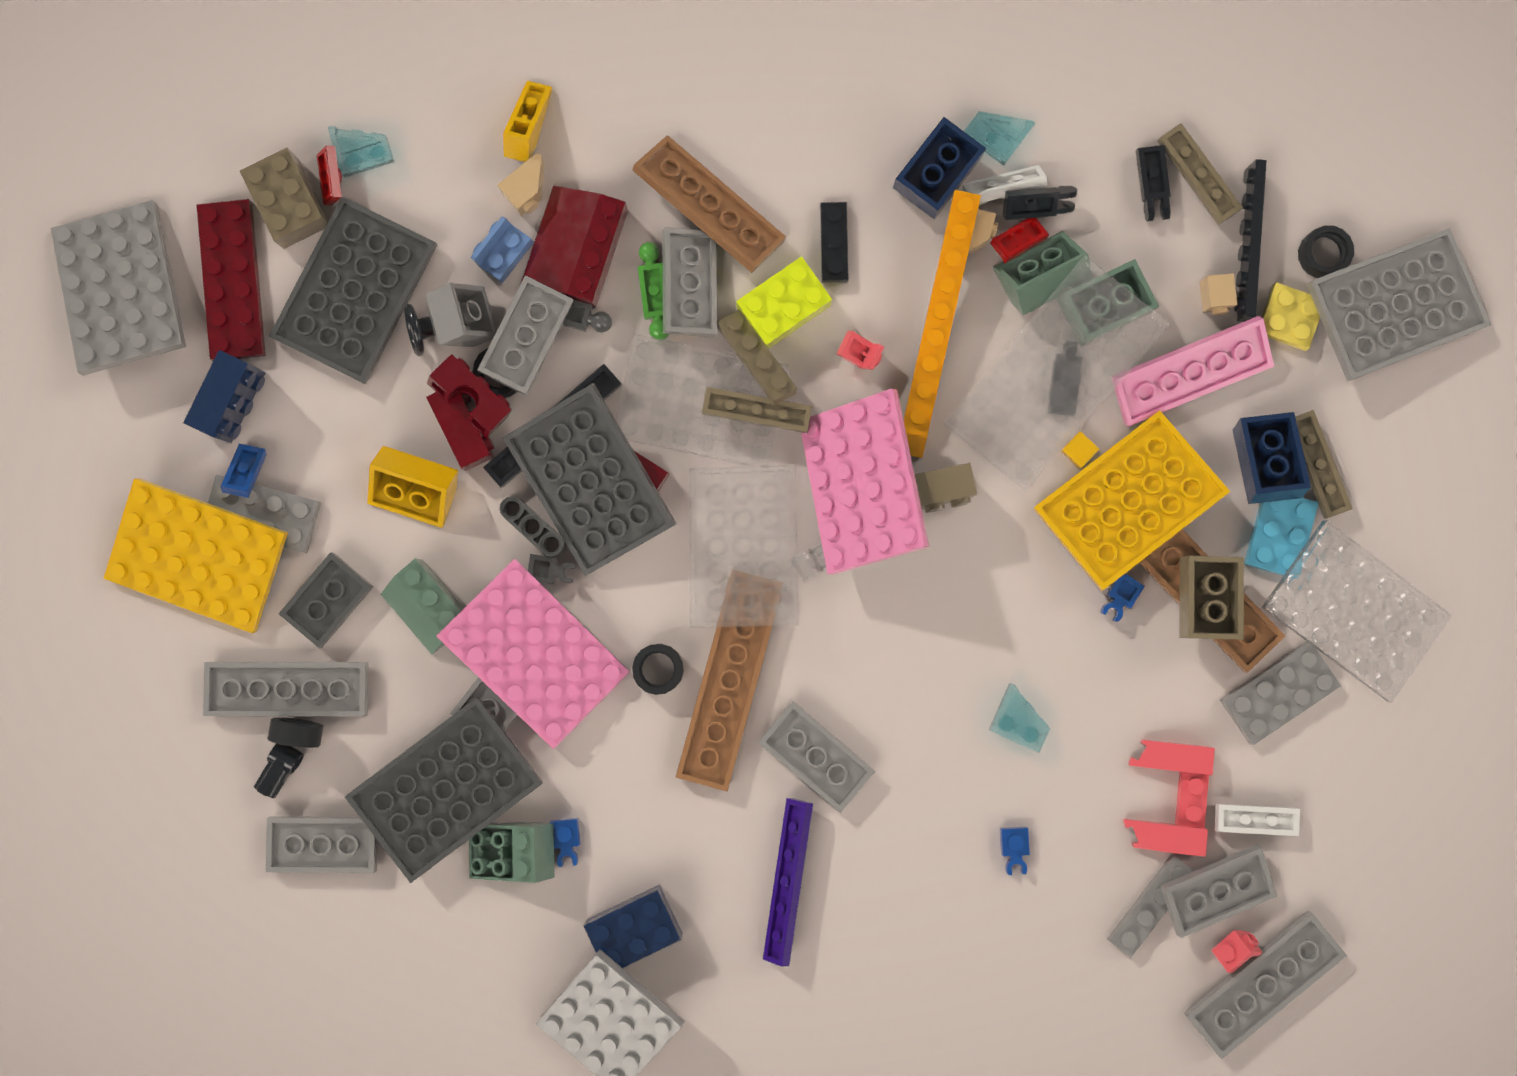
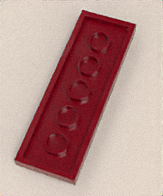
M243 199L196 204L210 360L214 361L219 350L238 359L266 356L252 201Z

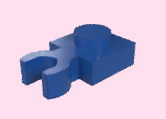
M1124 574L1108 590L1106 595L1112 598L1110 603L1103 605L1100 613L1106 615L1108 610L1113 608L1116 614L1112 621H1120L1123 616V606L1131 609L1145 586Z
M578 818L551 820L550 823H554V849L560 848L561 851L557 857L558 867H563L564 856H570L573 866H576L579 858L573 847L581 845Z
M1028 827L1000 828L1001 855L1009 856V860L1005 865L1007 874L1012 875L1013 865L1019 864L1021 866V873L1026 875L1027 865L1022 860V856L1030 855Z

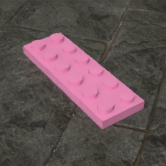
M1260 316L1254 317L1111 376L1124 424L1129 427L1150 418L1159 410L1165 412L1274 367L1264 318Z

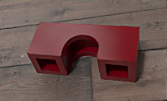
M452 354L428 377L427 384L446 402L458 393H466L474 399L476 407L469 413L467 421L486 439L509 417L512 411L509 402L503 396L492 392L489 389L490 385L484 378L476 377L463 359L456 358Z

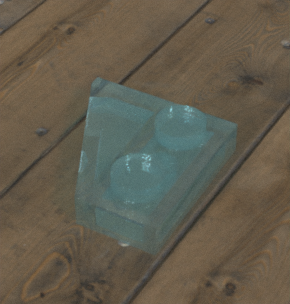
M979 111L964 132L983 145L988 155L1002 165H1005L1033 128L1035 122Z
M335 126L327 127L332 144L335 146L341 174L344 177L395 162L385 134L373 132L368 134L361 130L352 129V131L337 129Z
M1009 683L989 730L1040 753L1050 728L1035 712L1032 705L1022 696L1018 688L1014 684Z

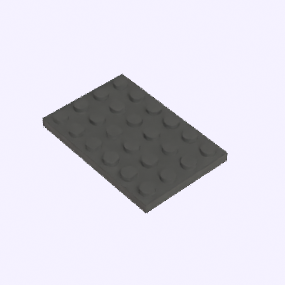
M342 196L269 337L366 385L404 311L405 305L410 300L437 247V243Z
M594 383L503 437V440L585 576L677 524Z
M477 697L347 794L345 798L407 880L412 883L542 785L543 781L480 698Z

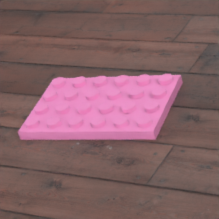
M892 388L811 416L807 433H801L827 574L834 575L928 548L929 544L897 390Z
M515 558L436 635L553 749L629 673Z

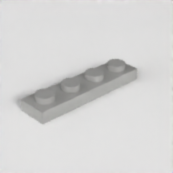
M1171 854L1107 940L1132 958L1168 910L1161 885L1189 874L1194 870L1174 854Z

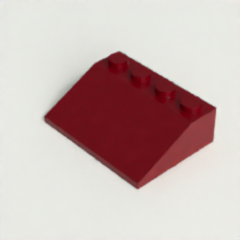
M553 185L521 283L524 277L528 276L574 300L591 304L596 309L628 213L626 202L600 193Z

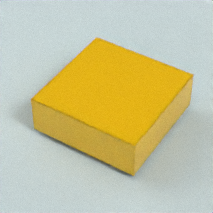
M1079 431L1064 446L1061 452L1081 469L1099 448Z

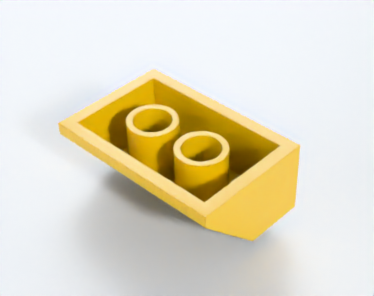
M383 445L370 463L367 504L443 528L457 489L459 470Z

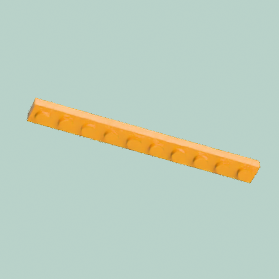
M954 190L903 418L910 455L923 458L981 198V195Z

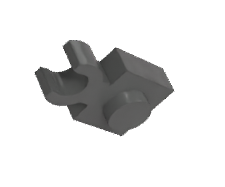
M530 554L528 572L541 583L554 584L555 577H559L562 582L572 583L574 579L566 578L564 571L567 568L575 569L576 565L563 563L557 566L558 558Z

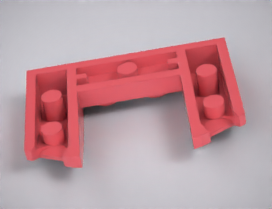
M1141 740L1140 743L1146 746L1145 750L1138 760L1131 757L1128 765L1179 771L1175 824L1124 819V826L1126 828L1133 827L1138 842L1131 843L1134 848L1206 857L1208 829L1205 828L1209 775H1213L1215 748Z

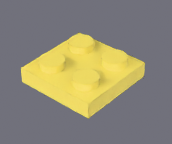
M1277 282L1272 285L1261 316L1264 318L1268 338L1304 351L1310 348L1320 319L1311 294Z

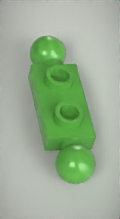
M646 242L639 248V257L645 262V265L637 266L645 320L653 319L649 326L650 336L657 341H662L669 336V334H663V263H656L660 254L658 246L652 242Z

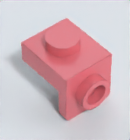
M847 331L836 354L860 369L873 370L882 358L881 353L884 346L873 344L854 331Z
M1233 930L1211 950L1228 973L1235 972L1252 956L1262 954L1256 937L1244 930Z

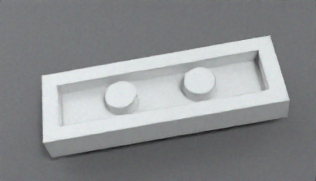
M1036 165L963 183V191L981 195L979 205L991 200L1005 198V191L1047 187V176L1041 167Z
M1216 803L1215 831L1299 836V808Z

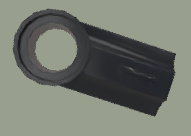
M275 744L267 757L268 763L255 783L254 788L264 796L272 799L276 798L289 775L293 774L301 764L304 754L292 746Z

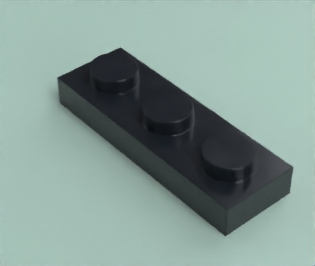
M820 202L822 283L848 282L847 202Z

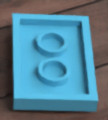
M1299 498L1260 503L1244 565L1288 578L1298 579L1319 502Z

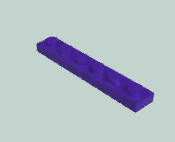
M786 798L763 960L781 967L790 965L813 803L795 798Z

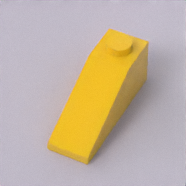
M526 81L503 132L504 157L526 162L532 157L538 143L552 93L551 86Z

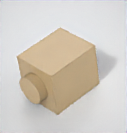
M1234 273L1208 275L1200 281L1203 313L1212 312L1213 316L1225 315L1237 305Z

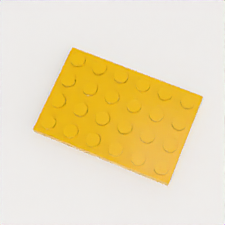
M1159 410L1037 504L1033 510L1098 588L1104 591L1231 491Z
M134 478L103 579L253 634L257 632L288 532L141 478Z

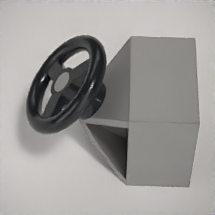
M448 283L426 293L428 316L420 319L417 318L415 309L411 304H406L404 307L409 339L417 356H422L424 353L423 339L434 337L438 344L443 346L476 347L492 340L496 334L484 286Z

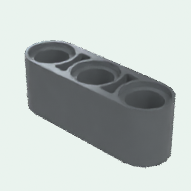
M513 496L502 500L499 508L500 514L536 548L549 557H560L564 554L566 543L562 536L524 501ZM517 502L520 506V511L516 516H510L507 511L508 506L511 503ZM532 520H537L540 526L535 534H529L527 531V525ZM551 538H557L559 541V548L555 552H549L546 547L548 540Z

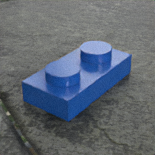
M239 443L220 486L222 493L249 498L267 455L264 448Z

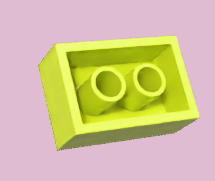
M801 256L737 300L736 308L742 313L766 347L770 349L831 306L832 298Z

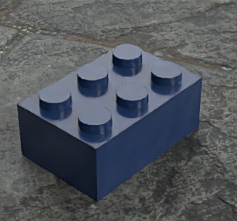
M943 117L896 177L893 189L935 219L953 196L954 190H958L981 160L986 148L947 118Z
M219 350L183 423L211 437L232 443L233 439H236L241 432V423L244 417L252 410V400L256 392H259L265 383L264 376L266 372Z
M1288 412L1239 419L1233 428V435L1248 504L1302 498L1311 489L1295 413Z
M660 884L587 919L583 925L595 952L597 953L601 950L621 968L680 941L683 934Z

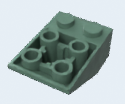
M490 823L469 839V878L537 883L554 878V823Z

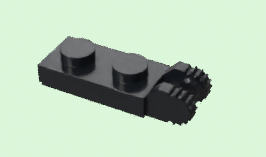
M1160 145L1137 148L1135 152L1142 202H1144L1145 219L1147 222L1154 220L1153 201L1160 200L1161 217L1163 220H1168L1171 216L1169 200L1171 193L1165 147Z
M1059 186L1058 188L1005 191L1003 217L1005 220H1016L1072 213L1075 210V203L1068 200H1058L1074 198L1078 190L1073 186Z

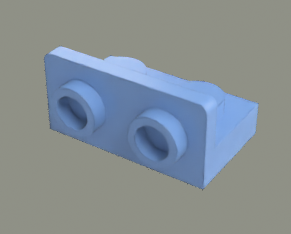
M502 216L499 221H496L491 226L486 238L476 245L471 259L480 268L503 283L534 241Z

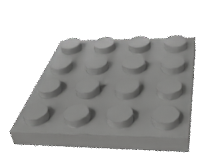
M599 950L542 1015L536 1025L596 1076H637L682 1027L684 1020L604 952Z

